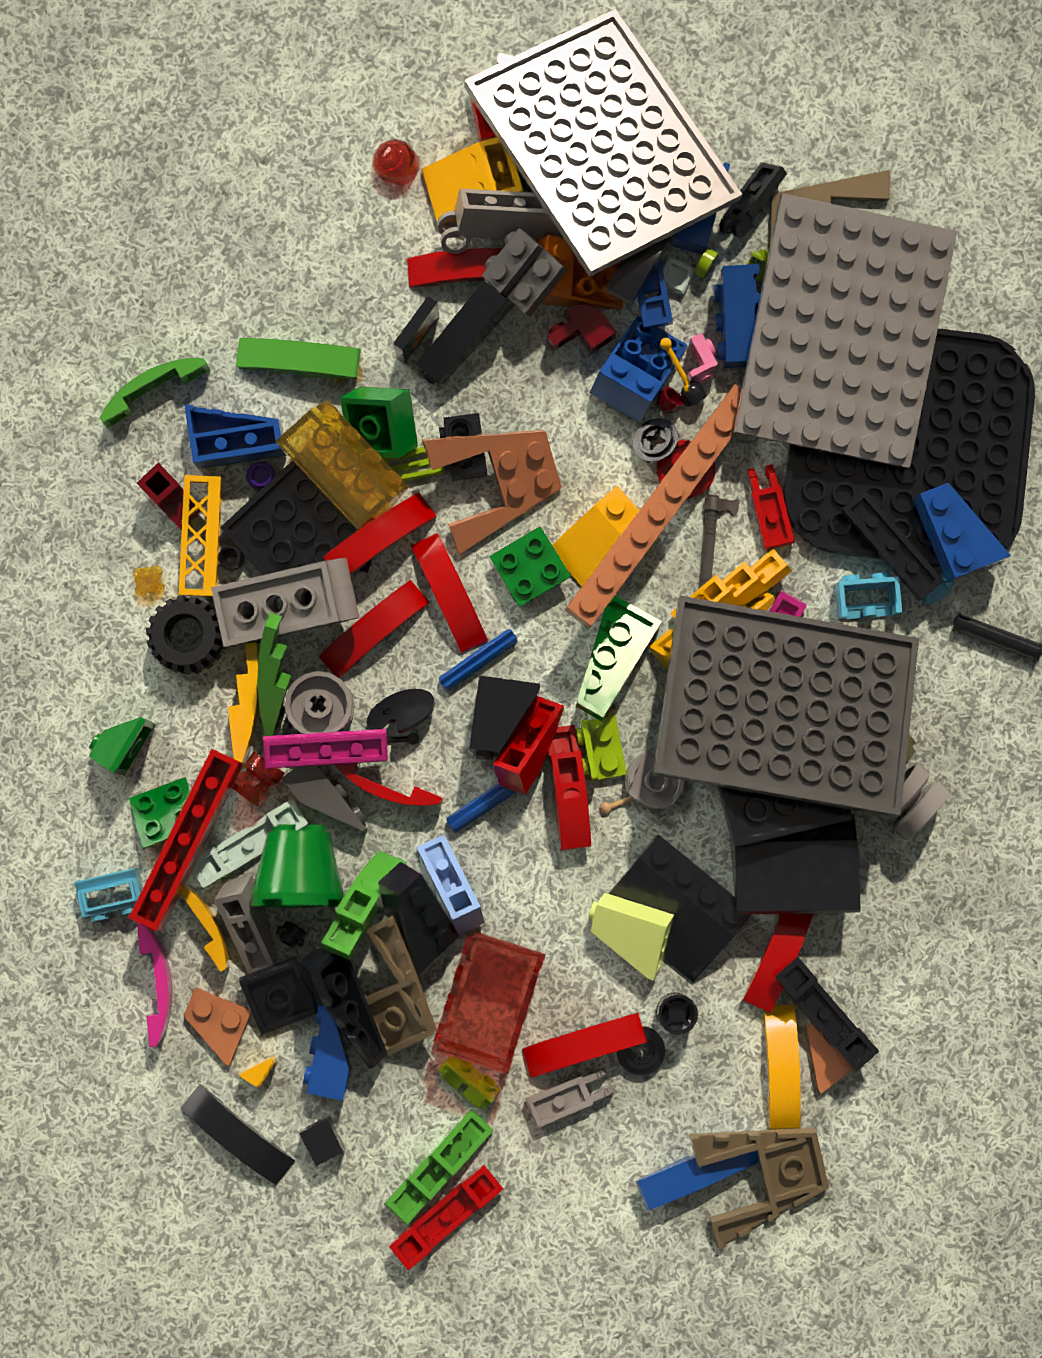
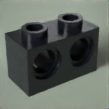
M479 413L444 417V427H439L440 438L453 437L452 433L458 427L466 428L469 431L468 436L482 434ZM485 452L470 457L473 460V464L468 469L459 468L456 462L444 466L445 474L451 473L452 481L487 477Z

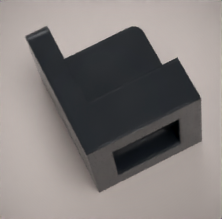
M329 1115L302 1129L299 1133L315 1165L326 1162L343 1153L346 1149Z

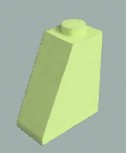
M604 893L599 902L594 901L591 906L589 919L593 920L590 932L647 979L654 981L662 965L674 915Z

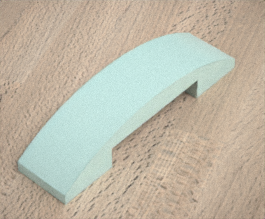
M293 798L219 845L213 846L200 854L192 871L202 888L210 886L261 855L267 836L266 829L270 832L271 827L279 824L295 825V830H300L308 825Z

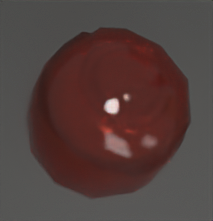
M390 139L381 143L374 153L373 169L385 183L403 186L416 178L420 170V159L410 144L403 140Z

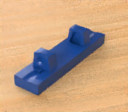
M661 259L658 267L637 296L644 330L673 324ZM659 291L656 296L651 298H648L644 295L646 293Z

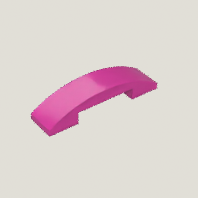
M139 923L137 924L140 954L152 953L158 1013L150 1014L146 1018L149 1047H155L161 1044L171 1016L173 999L172 977L168 958L157 934L153 929Z

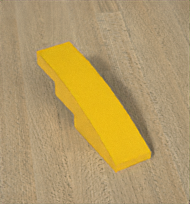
M772 549L751 567L744 561L722 581L717 575L713 576L689 597L744 606L769 590L790 574L792 570L778 553ZM677 607L672 612H670L674 619L676 616Z
M257 642L244 643L248 674L236 675L240 705L228 707L233 755L235 760L244 764L242 768L245 767L254 739L259 713L257 678L260 645Z

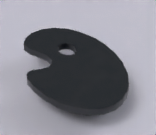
M408 689L394 693L384 698L372 708L367 717L368 728L370 730L383 729L389 723L396 722L397 733L407 732L423 723L433 712L435 707L434 697L424 689ZM391 711L390 714L385 716L383 715L385 712Z

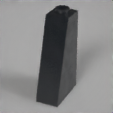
M484 280L416 363L422 369L420 375L433 385L435 382L445 384L515 304L488 281Z

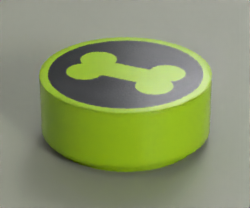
M711 248L707 249L695 268V275L705 279L715 264L719 253Z

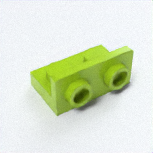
M616 715L606 717L602 722L598 719L580 721L581 728H576L578 745L585 746L586 757L582 758L584 775H590L591 781L626 775Z

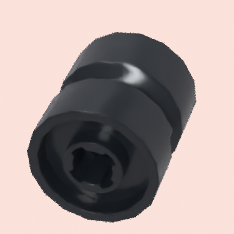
M667 993L660 998L656 1005L655 1013L658 1022L665 1030L672 1034H685L692 1030L697 1023V1006L692 999L683 993Z

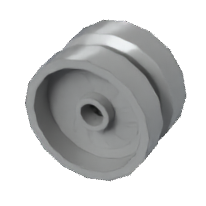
M321 671L304 674L294 681L287 692L285 702L288 720L302 734L343 732L352 721L355 708L352 693L345 683L333 674ZM320 701H324V706L326 707L323 712L316 710V704Z
M919 762L914 763L905 771L901 814L897 817L893 826V830L904 840L909 839L935 815L950 794V790L940 781H934L925 786L930 772ZM876 814L884 822L895 818Z

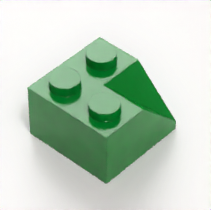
M360 386L340 397L349 455L400 458L418 447L410 389Z

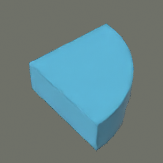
M941 576L944 581L923 598V606L935 604L944 598L952 588L954 580L947 583L945 576Z

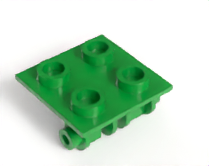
M541 526L489 556L508 587L510 595L519 607L571 577Z
M186 777L129 798L143 849L148 847L154 848L156 844L167 840L190 793Z

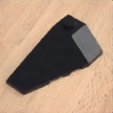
M323 948L314 949L299 962L302 975L306 979L310 991L369 1069L374 1068L388 1053L351 960Z

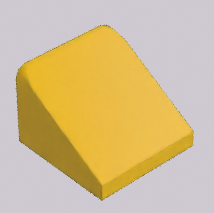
M272 1056L241 1072L239 1076L252 1085L260 1087L277 1062V1058Z

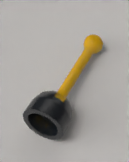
M663 338L660 341V347L667 351L684 383L681 389L682 400L686 407L695 405L702 401L707 394L700 383L689 381L671 348V340Z

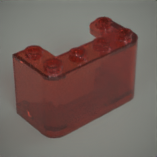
M475 930L473 936L467 934L461 952L467 954L465 964L458 963L453 981L458 982L455 994H448L444 1011L449 1012L445 1024L439 1023L433 1043L439 1044L437 1049L439 1053L508 1074L513 1061L514 1049H516L532 993L538 979L537 975L542 968L546 954L543 951Z

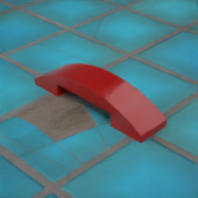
M503 248L466 249L458 254L441 251L407 258L409 288L439 286V283L486 280L482 276L485 272L484 266L486 261L491 256L498 255Z
M419 492L366 524L327 553L323 559L324 561L347 558L351 576L363 568L368 561L411 532L413 534L434 520L437 515Z
M436 533L411 545L460 652L463 653L488 641L439 534Z
M409 580L347 629L319 655L320 659L336 677H342L361 661V658L403 623L409 621L430 602L415 584Z
M361 763L335 764L340 772L354 784L387 801L409 806L440 805L443 801L442 797L414 786L411 796L408 797L356 774Z
M814 913L778 915V921L758 968L752 975L742 1001L771 1013L783 990L774 976L798 956Z
M635 1013L524 1047L522 1050L530 1077L533 1078L647 1043V1038L639 1013Z
M485 1165L481 1166L413 1222L389 1245V1248L409 1271L429 1254L433 1247L474 1212L484 1207L504 1188Z

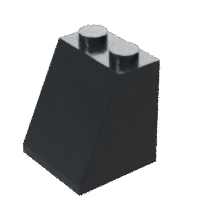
M479 675L469 745L470 752H475V758L493 760L494 755L499 756L528 709L539 695V683Z

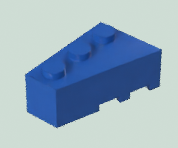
M759 264L723 266L717 284H713V302H719V313H715V330L721 331L722 342H717L718 360H723L724 368H740L747 365L760 300V293H757L756 275L759 274Z

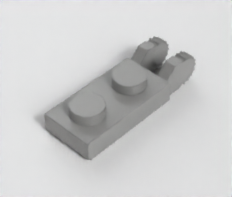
M605 1067L584 1076L579 1075L525 1098L536 1127L540 1128L593 1105L594 1101L614 1093V1088L610 1085L601 1087L598 1091L589 1094L585 1085L607 1075Z

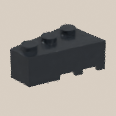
M399 862L378 884L385 915L387 917L395 915L418 976L460 935L423 876L404 863Z

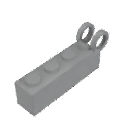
M459 189L455 210L442 214L437 221L438 231L441 234V246L444 251L451 254L465 251L470 246V238L504 239L510 232H516L519 228L531 235L536 241L548 235L564 238L536 195L528 192ZM456 218L458 227H452L447 230L442 227L446 220ZM460 235L465 237V241L459 246H449L446 243L448 238H455Z

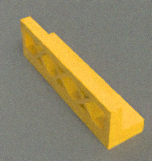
M184 475L179 596L204 597V599H213L211 587L218 585L222 502L221 477ZM191 483L208 484V495L199 503L190 495ZM190 500H191V501L193 502V504L195 505V507H193L191 510H190ZM206 502H207V512L202 508V506H203ZM199 509L207 518V523L196 533L189 525V517ZM188 531L194 535L190 540H188ZM204 532H206V542L200 537ZM198 539L205 547V555L195 563L188 556L187 551L188 547ZM187 560L192 564V566L188 570ZM205 561V563H204V572H203V571L201 570V568L199 567V565L202 564V563ZM195 569L204 577L203 590L186 589V577Z

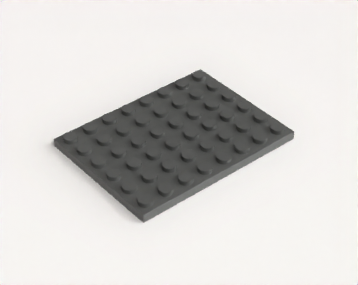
M680 595L677 602L653 775L895 818L899 817L901 814L919 638Z

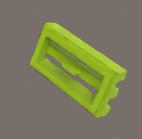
M424 447L415 448L400 458L382 457L388 486L445 474L444 466L434 470L427 469L392 477L391 473L429 465L428 459L391 467L389 465V461L426 454Z

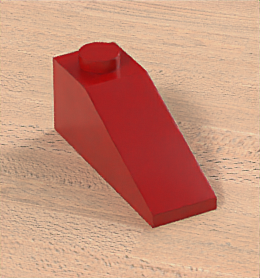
M539 696L536 697L493 763L500 786L526 795L541 771L563 714L564 705Z

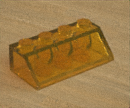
M328 400L310 409L276 441L357 530L391 509L409 488L399 474L381 458L380 454L365 441L360 433L350 425L339 413L338 409Z

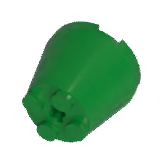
M279 824L271 827V831L267 832L251 893V907H338L344 897V891L330 833L326 832V825H307V827H302V830H295V825Z

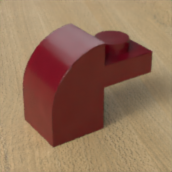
M574 305L565 309L564 317L567 323L564 324L561 321L548 331L547 344L554 352L578 336L592 355L615 339L616 330L607 317L597 308L589 305Z
M158 462L137 484L182 530L184 489ZM190 500V510H191L193 507H195V505H194L193 502ZM199 509L189 517V524L202 513Z

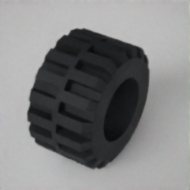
M177 596L176 600L171 598L166 600V605L163 607L159 605L155 609L157 611L155 616H150L148 620L151 624L150 628H146V635L149 636L147 645L152 650L151 654L160 664L176 673L180 672L190 675V673H201L202 669L205 668L210 669L214 666L212 663L215 660L219 661L221 658V650L225 649L216 611L206 602L192 596L190 598ZM182 619H195L203 628L201 643L193 651L187 653L178 652L172 647L170 642L172 628Z

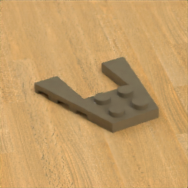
M890 170L773 193L771 195L769 249L779 199L782 193L831 203V199L888 202L890 199Z
M395 915L380 921L366 931L397 979V982L365 997L388 1054L386 1056L433 1035L437 1030Z
M814 1128L689 1134L698 1167L753 1151L757 1153L768 1200L709 1217L718 1250L726 1247L725 1243L737 1236L742 1238L751 1233V1228L768 1219L770 1222L779 1217V1213L792 1205L797 1207L829 1188L818 1136Z

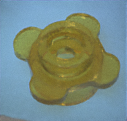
M153 565L151 568L137 567L134 569L133 576L137 585L135 588L137 595L145 596L147 593L152 592L161 594L164 591L165 586L161 582L163 570L160 566ZM151 578V583H147L146 579Z

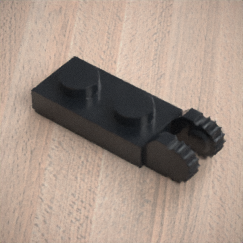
M763 162L759 164L740 191L743 194L741 200L728 206V210L723 215V218H721V221H719V229L722 233H732L736 237H744L751 228L752 219L761 211L764 204L787 175L784 168Z

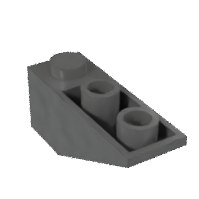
M326 765L295 767L281 778L300 803L361 831L368 829L364 825L368 819L360 808L356 806L352 809L345 800L349 797V794L339 782L334 785L327 777L331 771Z

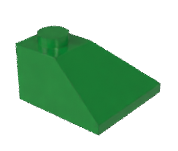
M139 717L105 729L102 734L98 733L93 738L89 749L92 750L89 757L109 771L125 776L156 724Z

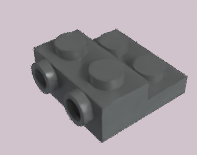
M519 228L516 232H510L504 238V248L500 253L491 256L486 261L484 266L485 272L482 276L501 294L509 298L522 312L531 317L568 269L531 235Z

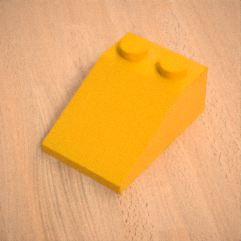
M618 485L552 544L568 572L581 587L639 512V509Z

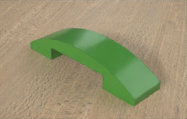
M204 358L179 359L153 367L122 387L109 401L99 418L109 428L133 414L128 405L131 401L177 375L180 376L184 384H187L211 369Z

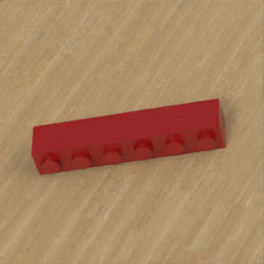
M211 748L129 916L130 919L155 931H163L244 765L243 763Z

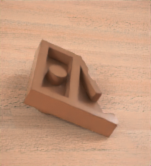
M195 987L184 1018L224 1064L230 1065L252 1012L250 1008Z
M809 1023L805 1027L810 1045L811 1060L814 1067L816 1087L819 1093L822 1094L851 1072L853 1068L834 1050L817 1029Z

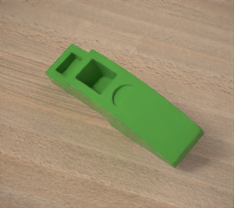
M380 850L372 857L335 911L336 918L321 942L323 949L348 960L351 959L375 914H380L383 908L378 882L399 862L407 865L406 861Z

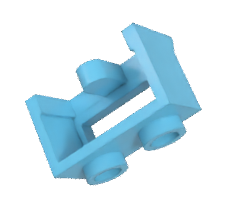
M889 572L872 574V579H860V575L842 576V581H838L835 584L838 620L897 616L902 613L899 576L890 577ZM887 588L888 602L846 606L844 591Z
M139 868L127 869L74 882L82 918L91 917V922L110 918L109 912L120 910L121 915L130 914L143 889ZM130 884L131 899L92 908L89 907L87 893Z

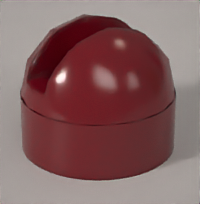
M671 387L664 388L657 398V406L663 408V413H673L683 404L681 395Z

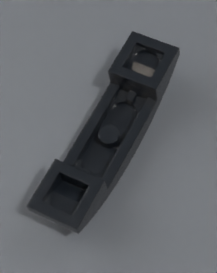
M798 956L774 976L805 1017L856 1072L879 1052L863 1031L854 1025L817 982L818 979Z
M199 1084L181 1109L227 1151L276 1185L294 1163L295 1159L274 1142L267 1140L227 1108L223 1101Z

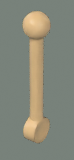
M629 796L610 804L604 802L600 805V811L603 814H608L611 812V809L633 801Z

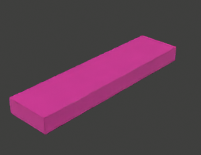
M386 729L263 736L265 769L388 761Z

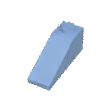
M445 835L417 846V850L441 903L458 934L460 935L484 924L485 921L481 907Z

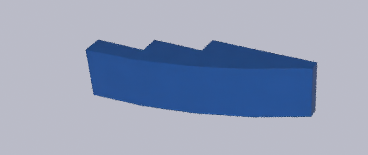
M756 1151L698 1167L694 1155L687 1156L637 1180L636 1184L646 1209L652 1210L759 1163Z

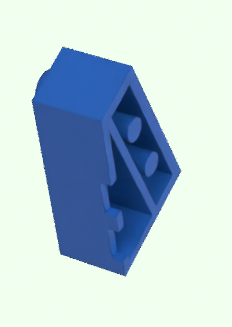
M184 404L192 459L198 469L287 456L283 429L279 419L244 413L224 412L219 409H206Z
M949 483L923 492L913 500L947 583L1002 562L1011 556Z

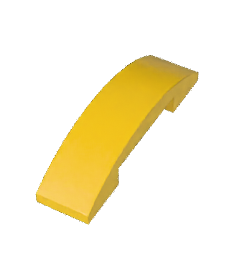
M186 883L181 895L213 939L203 948L220 972H223L229 968V954L222 929L207 903Z
M794 1004L775 1005L771 1013L764 1011L769 1086V1129L800 1128L801 1086Z

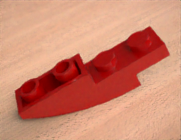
M575 725L557 727L547 752L561 851L589 848L592 846L581 750L578 748Z

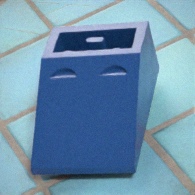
M637 315L600 369L589 393L641 423L675 368L667 351L660 347V341L663 338L671 340V348L678 361L688 345L658 327L644 330L642 319Z

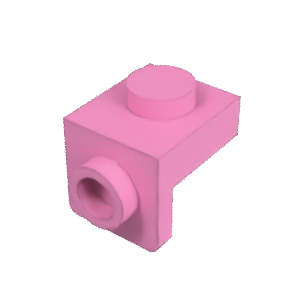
M700 333L692 337L689 342V346L700 367L688 372L687 377L689 381L696 380L698 383H703L714 376L712 372L716 370L718 363L714 358L716 350L710 339L705 340L703 334Z

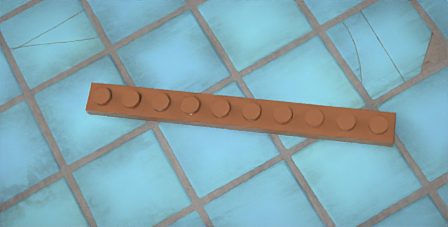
M736 384L729 390L564 610L588 629L594 624L735 434L733 430L742 390Z

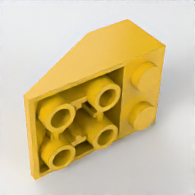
M497 137L477 142L422 168L436 221H438L442 214L455 210L459 189L523 192L516 165ZM456 218L448 219L444 223L454 221Z

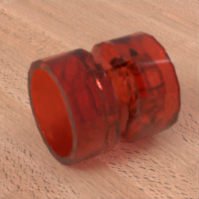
M253 751L244 764L245 772L239 773L232 789L261 808L271 795L269 788L276 787L285 775V772L280 768L265 769L264 757ZM255 777L261 780L256 786L251 784Z

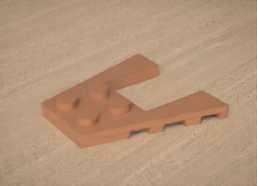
M544 430L422 439L432 470L487 451L504 505L448 524L458 554L463 553L562 488L547 434Z

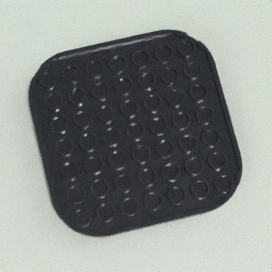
M938 328L910 468L906 469L789 444L783 497L789 521L795 531L812 546L829 553L883 560L840 511L865 489L929 564L941 567L913 500L923 492L949 483L1007 550L1019 532L1023 516L1035 402V385L1028 364L1023 362L1021 357L1015 352L1016 349L997 337L981 333Z

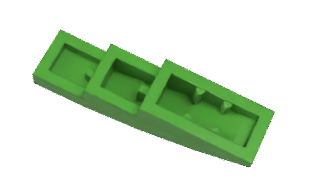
M239 338L236 367L246 370H267L278 374H299L303 377L357 379L361 350L353 347L303 341Z
M271 612L264 625L259 651L257 678L259 710L265 736H273L291 678L290 674L280 672L287 646L275 642L282 616Z
M471 1109L385 1201L384 1205L404 1225H408L494 1130Z

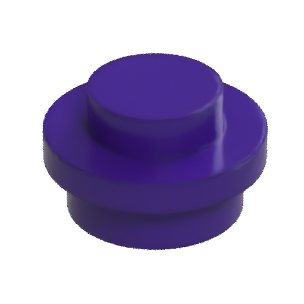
M255 462L247 470V482L254 490L260 491L276 476V471L267 462Z

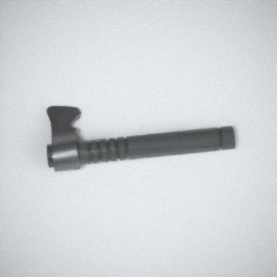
M711 494L705 497L704 511H706L699 588L712 578L718 512H725L727 510L732 516H736L740 504L739 500H725L719 498L718 495Z

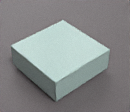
M669 256L663 268L666 288L683 296L695 268Z

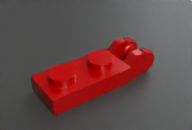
M773 465L765 466V477L768 480L769 488L761 490L758 483V475L754 468L748 469L747 476L752 491L750 495L764 551L794 544L795 540L781 485H778Z

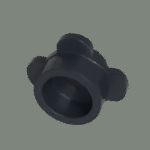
M285 921L283 926H278L276 933L280 935L279 940L292 948H295L296 945L300 947L304 945L305 940L303 938L306 932L301 927L289 921Z

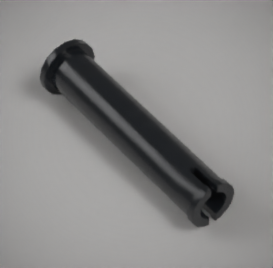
M959 612L955 617L952 631L1030 658L1034 664H1037L1042 655V641L1038 643L962 615Z

